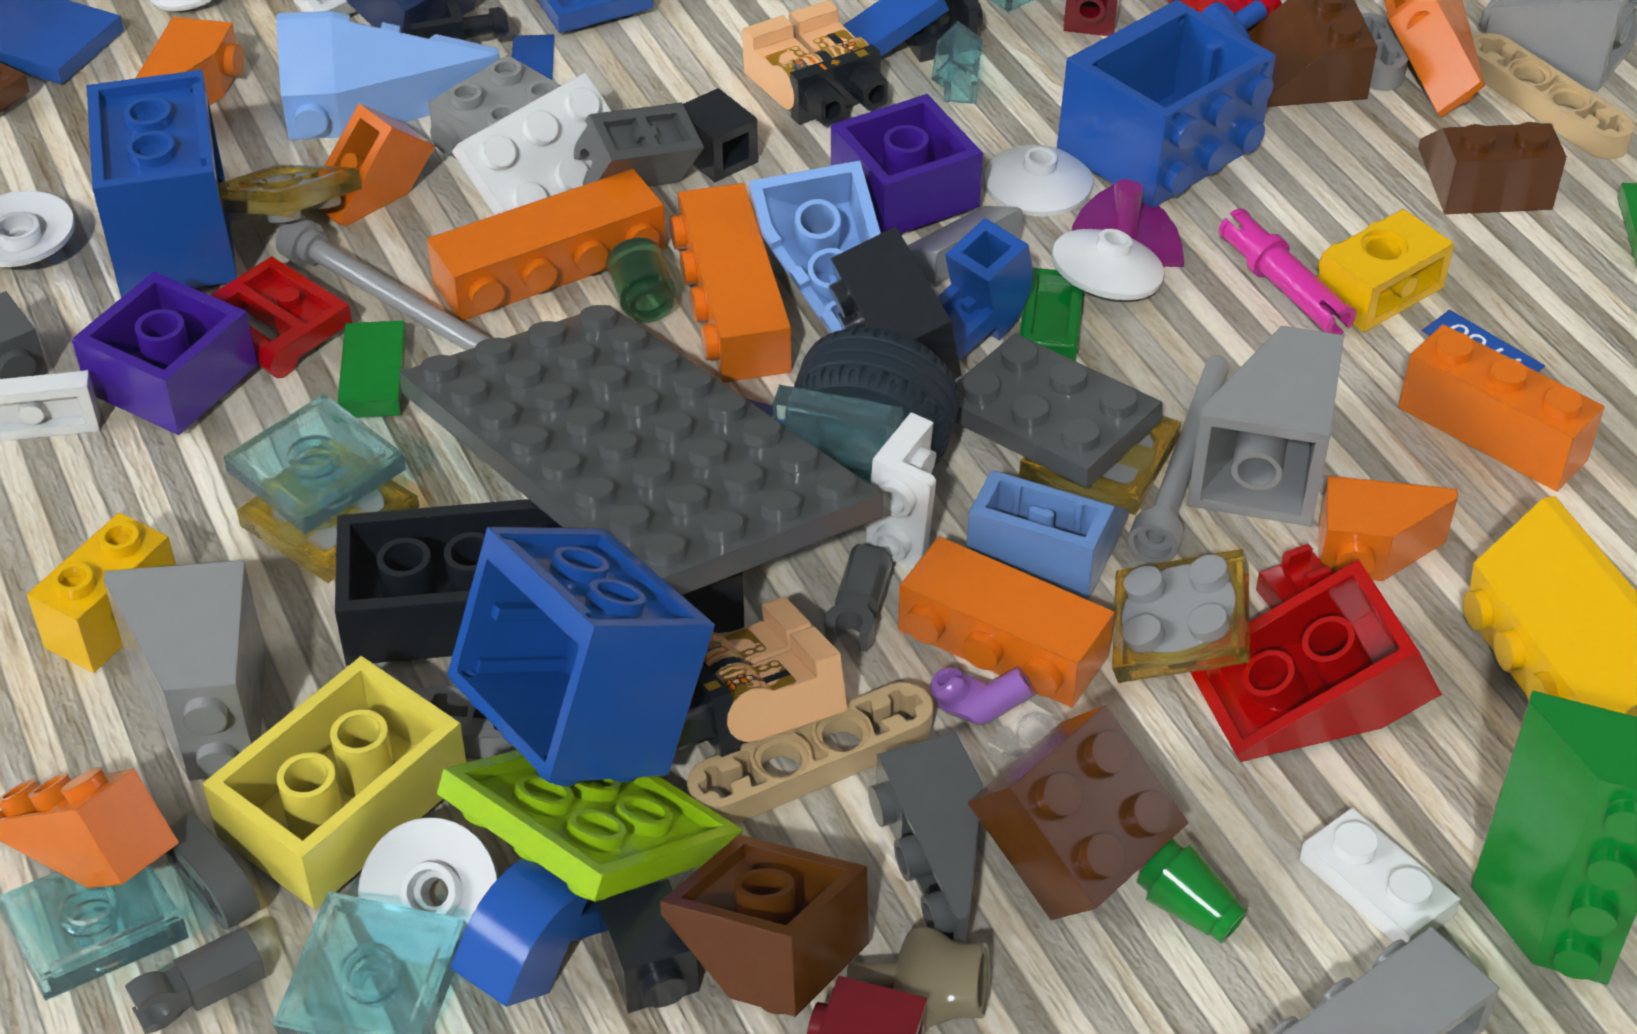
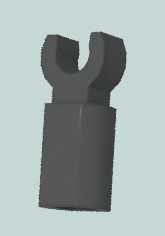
M857 544L851 549L835 599V606L829 609L824 619V637L832 645L836 641L837 634L845 629H853L859 632V651L867 652L873 645L874 618L877 616L892 566L891 556L885 548Z
M241 927L174 959L175 967L165 972L152 971L144 973L127 983L125 988L135 1005L132 1007L136 1019L144 1033L149 1034L167 1027L178 1017L181 1011L191 1006L196 1011H199L266 978L262 958L246 929Z

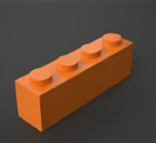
M630 169L426 238L433 284L460 321L467 320L665 250L664 205L634 169Z
M738 183L679 191V215L670 216V232L674 249H684V251H680V267L684 285L694 284V287L690 288L694 321L705 322V325H701V341L706 361L716 360L722 383L792 373L791 326L745 184Z

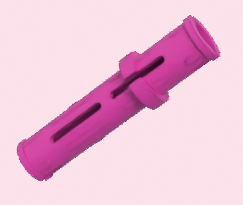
M1238 208L1230 213L1240 223L1239 227L1241 230L1237 229L1226 217L1224 218L1219 227L1220 237L1228 241L1247 259V267L1256 276L1267 277L1307 314L1323 332L1339 335L1344 333L1335 323L1336 320L1332 315H1335L1348 329L1351 327L1356 318V310L1349 304H1346L1289 252L1290 246L1279 234L1270 235L1244 208Z

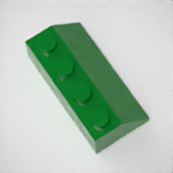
M1532 690L1475 868L1471 888L1532 964L1558 971L1573 979H1587L1608 985L1637 914V717Z

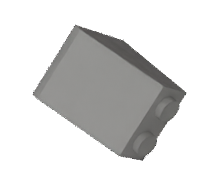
M1491 0L1483 13L1480 27L1486 30V33L1500 34L1511 39L1585 88L1598 92L1637 43V0Z
M1281 326L1202 406L1186 506L1312 527L1330 440L1344 335Z
M236 560L105 571L104 584L131 673L188 780L208 779L261 736L266 649L245 561Z

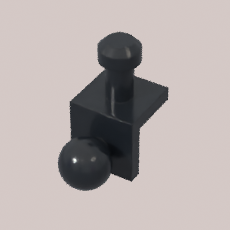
M445 0L446 12L436 20L410 23L411 35L428 39L435 34L465 41L466 38L493 34L494 39L505 38L509 32L507 14L502 8H489V14L462 18L457 0Z

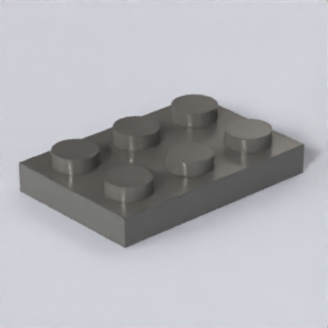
M1016 333L956 382L959 390V410L955 423L1086 488L1090 487L1162 421V401Z

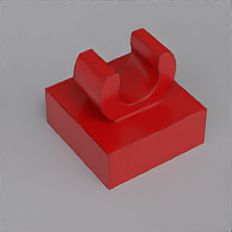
M1309 544L1286 551L1282 556V564L1259 572L1256 591L1271 609L1332 575L1331 569L1325 566L1317 555L1312 552L1313 548Z

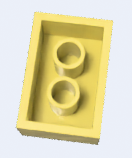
M360 656L202 783L216 835L280 885L316 910L363 869L370 852L383 836L405 822L422 818L443 800V798L437 795L443 769L467 763L461 723L363 656Z

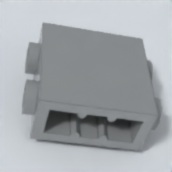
M506 55L428 102L431 120L430 135L434 145L442 153L456 159L452 150L458 143L562 85Z

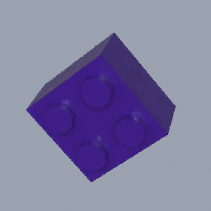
M928 94L831 124L830 166L854 161L861 162L880 233L896 226L901 234L908 230L980 207L983 152Z
M155 271L72 338L80 371H89L96 398L177 435L185 431L258 365L245 310Z

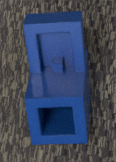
M984 218L945 254L951 285L938 296V299L952 322L959 361L988 334L999 341L1005 336L1022 312L1032 285L1033 270L1029 244L987 218Z
M522 858L509 867L493 883L477 905L464 931L450 969L505 1007L548 994L570 942L601 933L598 902L574 894L569 890L565 881L540 864Z

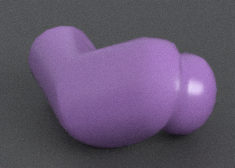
M1019 666L991 683L962 674L957 668L946 667L939 670L930 683L931 693L941 710L949 715L977 725L994 721L1036 695L1032 683Z

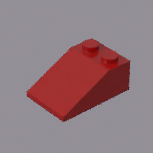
M1359 559L1229 633L1210 650L1183 660L1240 762L1382 729L1442 695L1419 650Z

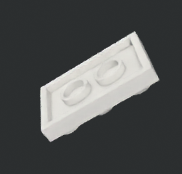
M585 72L461 141L452 150V153L494 215L582 186L586 172L591 169L592 160L590 153L584 159L575 160V144L587 126L585 120L589 114L610 112L611 110Z

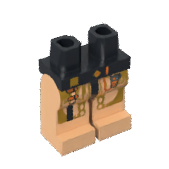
M830 0L790 12L789 20L784 15L742 28L744 73L783 108L791 109V118L799 125L816 119L825 127L839 122L846 114V108L861 104L872 110L886 105L888 101V81L880 72V51L872 44L868 45L863 38H855L839 22V9Z
M785 596L761 605L763 621L724 635L712 632L677 750L679 751L708 741L720 757H724L740 751L739 740L745 742L760 741L848 711L840 652L815 626L811 627L810 621Z

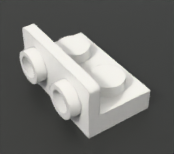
M910 413L873 458L870 485L883 493V517L867 523L865 545L885 548L893 562H899L911 568H914L929 548L936 478L931 474L936 461V452L930 450L933 422L914 413Z

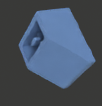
M991 470L968 514L966 548L1089 600L1128 520L1129 509L1011 474Z

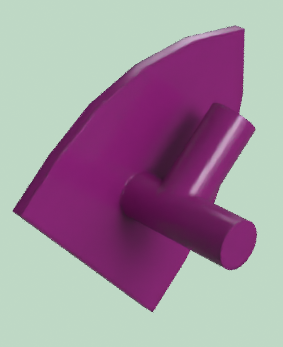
M1121 179L1115 185L1099 192L1081 209L1072 225V231L1079 229H1117L1123 231L1132 239L1142 243L1154 252L1163 267H1184L1183 247L1176 225L1159 205L1151 208L1141 202L1143 187L1136 181Z

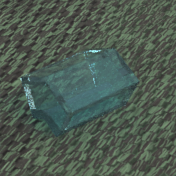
M958 21L937 41L931 79L944 88V102L976 104L983 39Z

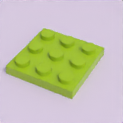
M518 750L444 768L437 795L461 810L467 821L487 828L512 845L514 851L520 857L540 864L565 881L571 892L594 902L694 868H699L737 835H742L743 832L742 828L660 776L637 777L632 782H619L612 779L578 781L577 784L572 786H560L542 779L538 775L537 770Z

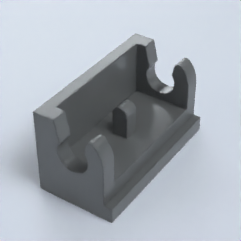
M682 102L589 114L585 120L587 126L575 144L574 159H584L590 153L592 165L591 169L585 174L583 185L634 169L650 187L680 182L702 152L704 146Z

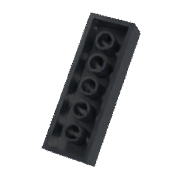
M529 499L337 515L335 616L346 666L353 663L360 656H363L371 663L451 657L454 652L487 527H563ZM742 572L682 595L715 624L713 632H733L745 627Z

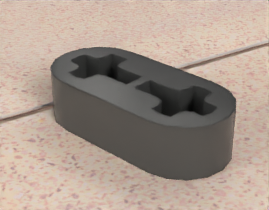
M188 810L168 822L179 843L167 851L165 856L179 877L222 928L228 930L260 910L258 897L243 870L192 811Z

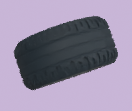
M858 327L842 329L820 338L805 355L789 398V421L794 433L862 480L871 481L873 458L910 413L933 422L930 450L936 452L935 465L938 464L946 452L958 414L959 390L955 377L947 365L934 352L918 341L903 334L881 328Z

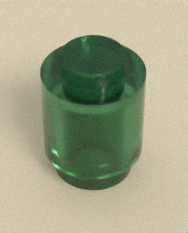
M640 237L625 240L615 246L607 257L606 267L622 310L641 323L656 322L667 316L674 305L676 288L660 246L651 239Z

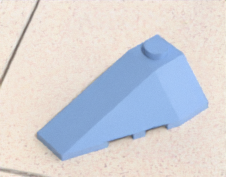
M334 11L277 13L276 16L280 91L289 140L340 137L359 103L401 122L430 116L429 101L490 66L493 62L500 60L499 49L496 47L438 34L433 35L429 39L401 33L399 32L400 26L382 22L381 27L378 28L349 21L350 15Z
M854 161L749 181V190L761 236L829 333L842 330L836 315L840 311L828 286L836 282L830 258L881 234L861 162Z

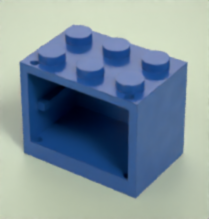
M1175 0L1067 58L1057 148L1074 156L1088 169L1114 185L1121 179H1130L1140 183L1143 187L1141 202L1154 208L1171 197L1183 193L1188 187L1208 175L1217 173L1225 165L1245 153L1252 152L1260 145L1265 134L1264 118L1267 102L1274 86L1272 75L1276 54L1181 1Z
M194 70L86 85L92 189L121 298L153 271L192 288L213 287L236 279L237 271L231 221L227 219L225 207L229 206L226 180L203 71Z
M487 527L447 677L469 699L470 704L478 709L502 733L503 738L525 757L537 770L538 775L549 783L560 786H572L577 784L578 781L612 779L619 782H632L637 777L665 776L669 774L715 624L667 582L661 579L606 529Z

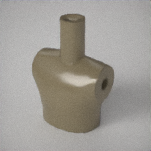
M914 928L905 936L897 962L849 963L847 978L926 997L925 1029L953 1019L984 1018L991 982L990 954L986 943H964L951 940L933 928Z

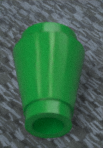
M1174 838L1149 860L1136 881L1138 885L1148 892L1146 901L1204 934L1211 935L1220 944L1224 943L1234 933L1249 912L1192 844L1183 847Z

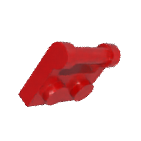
M273 256L210 295L245 310L281 334L271 340L250 326L256 358L259 359L261 368L276 378L288 376L294 370L298 358L345 327V323H352L349 304Z

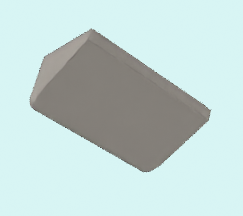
M983 206L907 246L925 277L936 285L949 278L945 254L984 218H987L1021 240L1023 212L1018 207Z

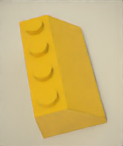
M1556 496L1542 498L1473 563L1470 589L1465 593L1463 599L1466 620L1473 630H1478L1495 652L1500 667L1504 671L1510 672L1527 695L1528 702L1533 690L1637 717V591Z

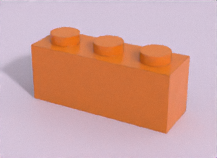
M1442 324L1410 354L1398 408L1558 492L1588 461L1605 406L1523 365L1521 362L1487 347L1466 334Z
M938 536L899 586L898 630L911 635L919 642L934 645L969 661L979 669L989 670L1000 676L1019 666L1029 678L1037 695L1049 697L1071 708L1077 703L1109 657L1114 611Z

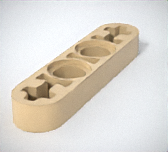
M1481 33L1472 37L1486 86L1540 122L1552 123L1555 132L1595 157L1616 159L1623 157L1628 152L1635 124L1633 119L1626 113L1503 35ZM1561 106H1567L1574 109L1563 108Z
M905 682L888 684L847 701L848 711L760 741L746 742L740 745V751L724 757H720L717 754L701 761L693 767L688 775L687 793L736 825L876 766L877 754L928 740L932 732L933 701L930 694L915 684ZM896 712H899V713H900V714H898V715H893V716H891L892 713H896ZM914 716V719H912V720L906 721V720L904 719V718H911V717ZM880 731L879 735H875L874 733ZM848 732L855 735L861 742L853 749L841 751L830 748L824 743V740L833 733ZM777 757L790 758L800 765L796 772L787 776H774L763 769L767 761ZM747 772H748V773L750 774V777H749V775L743 777V774H744V773H747ZM718 787L719 791L723 794L731 792V795L721 798L716 791L707 792V790Z

